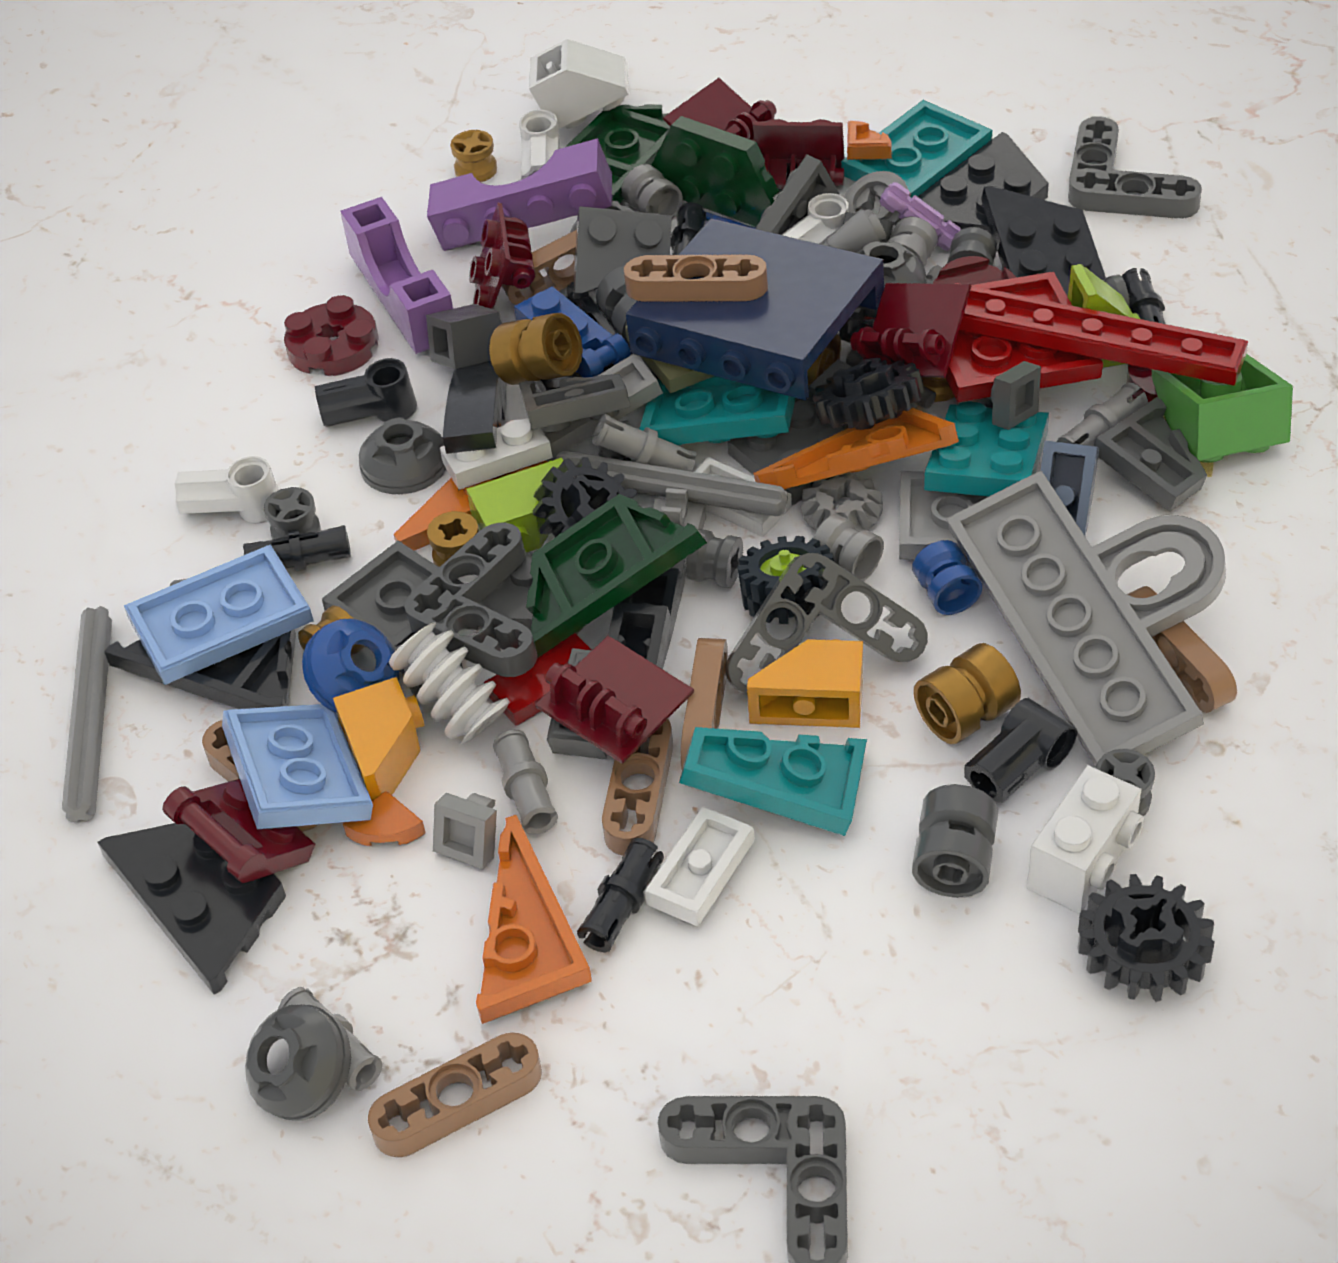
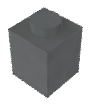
M471 304L426 315L430 359L432 362L452 369H459L491 361L489 351L490 339L495 328L502 324L499 311Z

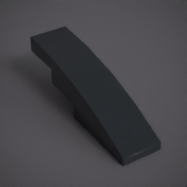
M491 361L455 369L448 390L442 437L446 454L496 448L497 428L501 427V421L505 420L507 383L503 382L496 374Z
M687 557L613 608L608 635L663 669L683 593L687 574Z

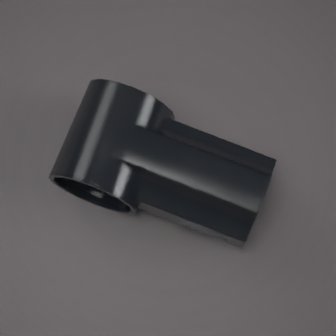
M381 359L371 364L366 369L364 375L315 386L319 413L323 425L326 427L371 416H377L383 422L394 418H404L406 420L417 409V401L404 362L399 359Z
M1029 697L1024 698L1010 710L1002 724L1000 734L965 764L964 778L972 787L985 792L995 802L1003 803L1041 767L1053 770L1064 761L1076 741L1077 728Z

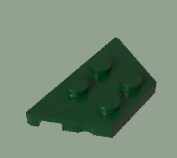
M645 104L643 106L618 105L611 110H603L566 147L598 138L612 173V201H618L620 204L624 200L621 188L627 174L639 165H652L670 128L663 121V117L668 113H663L662 104Z
M680 116L670 126L651 165L660 171L665 179L671 181L680 189L683 201L698 203L707 210L757 227L763 212L775 201L774 197L779 193L773 177L766 170L765 160L755 141Z
M618 494L533 552L530 569L533 582L528 590L526 608L533 615L531 633L537 651V658L707 544L705 538L694 525L687 523L684 527L671 521L664 512L652 507L642 508L637 501Z

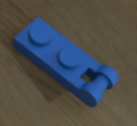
M553 286L514 306L516 321L523 319L532 320L533 317L553 313H563L571 318L581 336L583 347L582 360L576 372L583 378L598 376L603 373L604 367L610 364L616 365L631 356L630 348L621 335L610 334Z

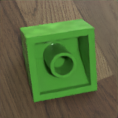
M1247 353L1235 386L1152 369V381L1158 398L1167 407L1164 413L1167 424L1171 430H1181L1188 442L1190 453L1197 457L1200 462H1217L1222 460L1225 455L1240 452L1261 453L1267 451L1270 446L1290 442L1293 385Z

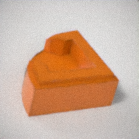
M848 121L847 160L892 159V145L889 136L884 132L879 134L870 130L869 124L866 122Z
M385 791L372 801L371 820L343 823L346 836L354 842L366 846H372L371 842L385 843L398 841L399 845L407 844L426 833L423 821L388 791Z

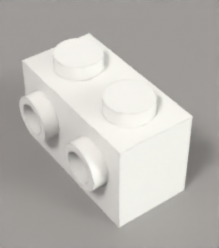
M1087 765L1031 845L1027 889L1080 914L1081 910H1084L1088 904L1089 895L1092 892L1095 893L1097 889L1103 890L1106 887V882L1111 879L1117 859L1125 847L1130 849L1140 835L1144 824V816L1138 814L1141 789Z

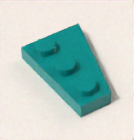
M695 727L689 742L679 783L845 836L853 818L867 739L848 738L845 745L820 743L819 736L798 734L794 742L769 740L766 735L759 731Z

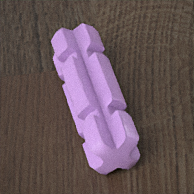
M893 182L889 184L880 197V204L892 213L898 211V218L900 219L913 216L929 222L937 233V245L943 250L948 251L954 235L961 228L950 220L947 223L944 222V216L916 195L913 198L909 197V190L899 183Z

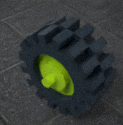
M786 536L777 537L778 543L771 544L769 540L760 542L761 549L754 546L749 548L747 556L742 555L739 559V565H737L745 611L749 610V615L754 618L787 565L795 557L806 553H818L834 562L833 553H830V548L826 544L820 546V541L814 538L805 543L804 536H795L794 541L787 542ZM816 563L811 568L800 567L797 574L803 579L802 585L797 593L792 595L785 588L781 598L797 603L807 613L811 604L800 600L810 587L820 589L823 586L824 581L818 577L821 567ZM777 608L770 612L766 622L771 623L774 618H779V624H789V618H793L794 615L788 609Z

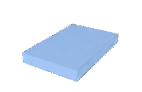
M271 544L124 605L128 619L164 685L314 621L309 605Z
M322 704L223 711L222 728L257 829L371 820L372 800L334 711L327 709Z

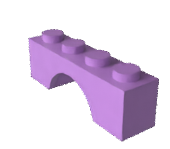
M598 138L555 150L547 163L538 171L510 184L487 185L476 180L472 173L430 184L427 218L443 251L481 241L484 222L486 219L492 220L498 202L502 203L504 217L519 218L527 224L528 228L577 216L580 206L602 209L611 207L612 173Z
M382 196L341 210L340 213L350 256L415 354L429 350L426 315L453 309L450 292L433 269L420 273L407 247L399 220Z

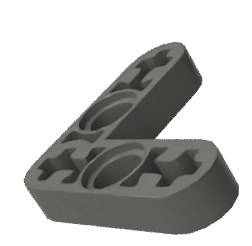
M1101 116L1087 118L1081 122L1069 178L1068 200L1073 207L1085 211L1166 218H1188L1198 212L1202 187L1197 180L1182 175L1114 170L1119 134L1118 124L1110 118ZM1094 139H1101V143L1093 142ZM1086 162H1099L1101 164H1089ZM1126 192H1140V193H1143V194H1141V195H1132V194H1127Z
M495 523L480 530L407 597L404 605L413 633H417L428 624L436 622V626L432 631L435 635L449 630L454 632L453 638L446 647L449 652L466 647L468 653L464 659L474 664H480L482 668L503 677L522 675L532 669L537 661V651L529 628L479 604L525 560L526 552L519 528L509 523ZM466 575L478 576L474 581L466 584L454 583L455 580ZM471 625L483 626L481 631L470 636L458 635V632L465 627Z
M806 553L795 557L787 565L729 655L725 671L729 683L737 691L747 694V684L745 685L740 681L743 671L737 665L742 658L752 660L760 650V646L750 643L754 635L757 634L765 644L781 649V653L777 658L779 659L799 645L818 614L859 641H863L865 645L883 657L896 662H909L918 658L924 652L928 643V632L924 623L918 617L826 556L818 553ZM816 563L821 567L818 577L824 583L820 589L810 587L805 592L800 601L811 604L809 610L805 613L797 603L781 598V594L785 588L791 595L796 594L803 583L802 577L797 574L799 568H811ZM852 592L864 594L870 602L868 617L858 624L849 622L841 611L843 599ZM883 607L890 611V614L884 617V622L895 628H903L906 623L911 627L908 632L909 638L914 641L911 648L899 647L895 652L891 648L894 638L882 629H876L874 638L867 634L878 623ZM777 608L788 609L796 620L794 632L790 637L783 640L773 638L766 628L768 615ZM766 653L760 662L759 668L762 670L777 659L771 653Z
M685 1096L675 1098L663 1107L657 1121L661 1148L667 1157L675 1162L684 1164H787L786 1242L789 1263H847L846 1121L844 1113L837 1103L819 1096ZM757 1118L766 1122L770 1127V1131L765 1138L759 1141L747 1142L735 1135L734 1128L744 1119ZM715 1120H722L724 1140H715ZM683 1122H695L692 1138H680L679 1131L682 1129ZM810 1122H823V1155H810ZM812 1176L825 1177L836 1187L831 1197L818 1202L804 1198L798 1191V1188L805 1179ZM810 1222L816 1224L824 1223V1246L826 1250L822 1260L810 1259Z

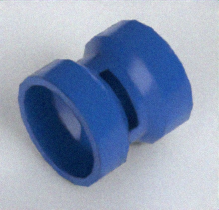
M950 540L937 541L923 548L916 555L912 563V572L920 585L927 589V596L938 613L954 615L963 612L979 599L983 584L973 568L967 566V559L957 543Z

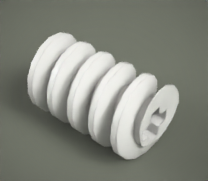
M433 622L403 643L392 654L389 664L393 670L399 671L408 668L403 677L404 684L407 687L423 684L417 694L418 701L421 704L437 701L430 713L434 721L451 718L444 730L448 738L465 735L461 744H464L489 727L505 711L510 701L504 698L493 703L489 702L488 698L496 686L494 681L476 686L474 681L482 669L481 665L476 664L463 669L460 664L468 653L467 648L462 647L449 652L446 647L453 638L454 632L449 630L435 635L432 631L436 626V622Z

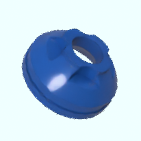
M340 619L322 627L312 635L306 644L302 657L304 679L310 692L318 702L335 713L337 711L333 700L334 697L397 677L399 681L400 670H393L389 664V660L395 650L387 637L373 625L356 619ZM353 645H364L374 653L376 658L374 671H363L354 664L351 658Z

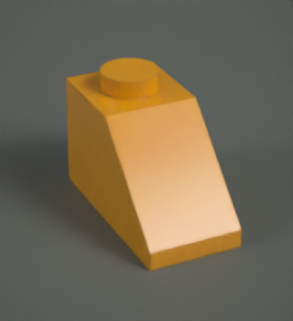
M807 639L748 678L749 724L860 728L863 690V641Z
M397 677L333 698L340 725L372 801L385 791L393 795L421 751L416 729L425 726L423 716L415 695L405 697Z

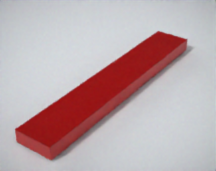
M975 286L971 287L959 329L1232 386L1236 384L1248 347V341L1244 339Z

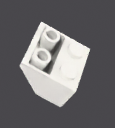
M566 39L530 57L529 90L540 109L551 111L556 115L559 129L563 127L565 129H572L583 123L587 119V115L601 108L604 111L611 110L624 101L625 97L629 95L628 63L624 56Z

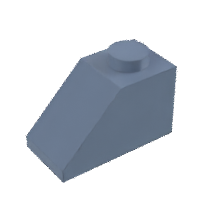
M1044 440L1040 471L1043 472L1086 537L1100 449L1096 446Z

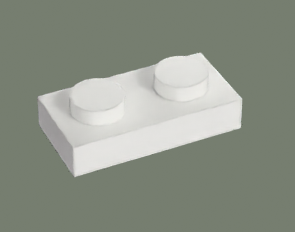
M528 417L522 420H512L504 426L498 427L496 448L446 454L445 447H439L443 464L458 490L553 458L550 442L541 428L532 430Z
M702 806L645 889L646 905L699 927L754 843V827Z

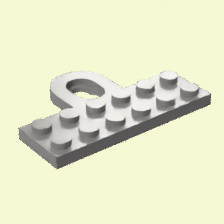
M1042 471L946 518L950 532L1069 724L1077 728V738L1095 767L1098 760L1105 753L1112 750L1130 749L1145 755L1204 725L1202 712L1152 637L1205 610L1222 591L1226 579L1225 553L1219 538L1208 526L1198 520L1185 516H1157L1142 521L1092 547ZM1174 552L1184 558L1185 565L1183 569L1172 576L1167 587L1157 595L1148 598H1135L1125 594L1118 587V580L1125 570L1150 556Z

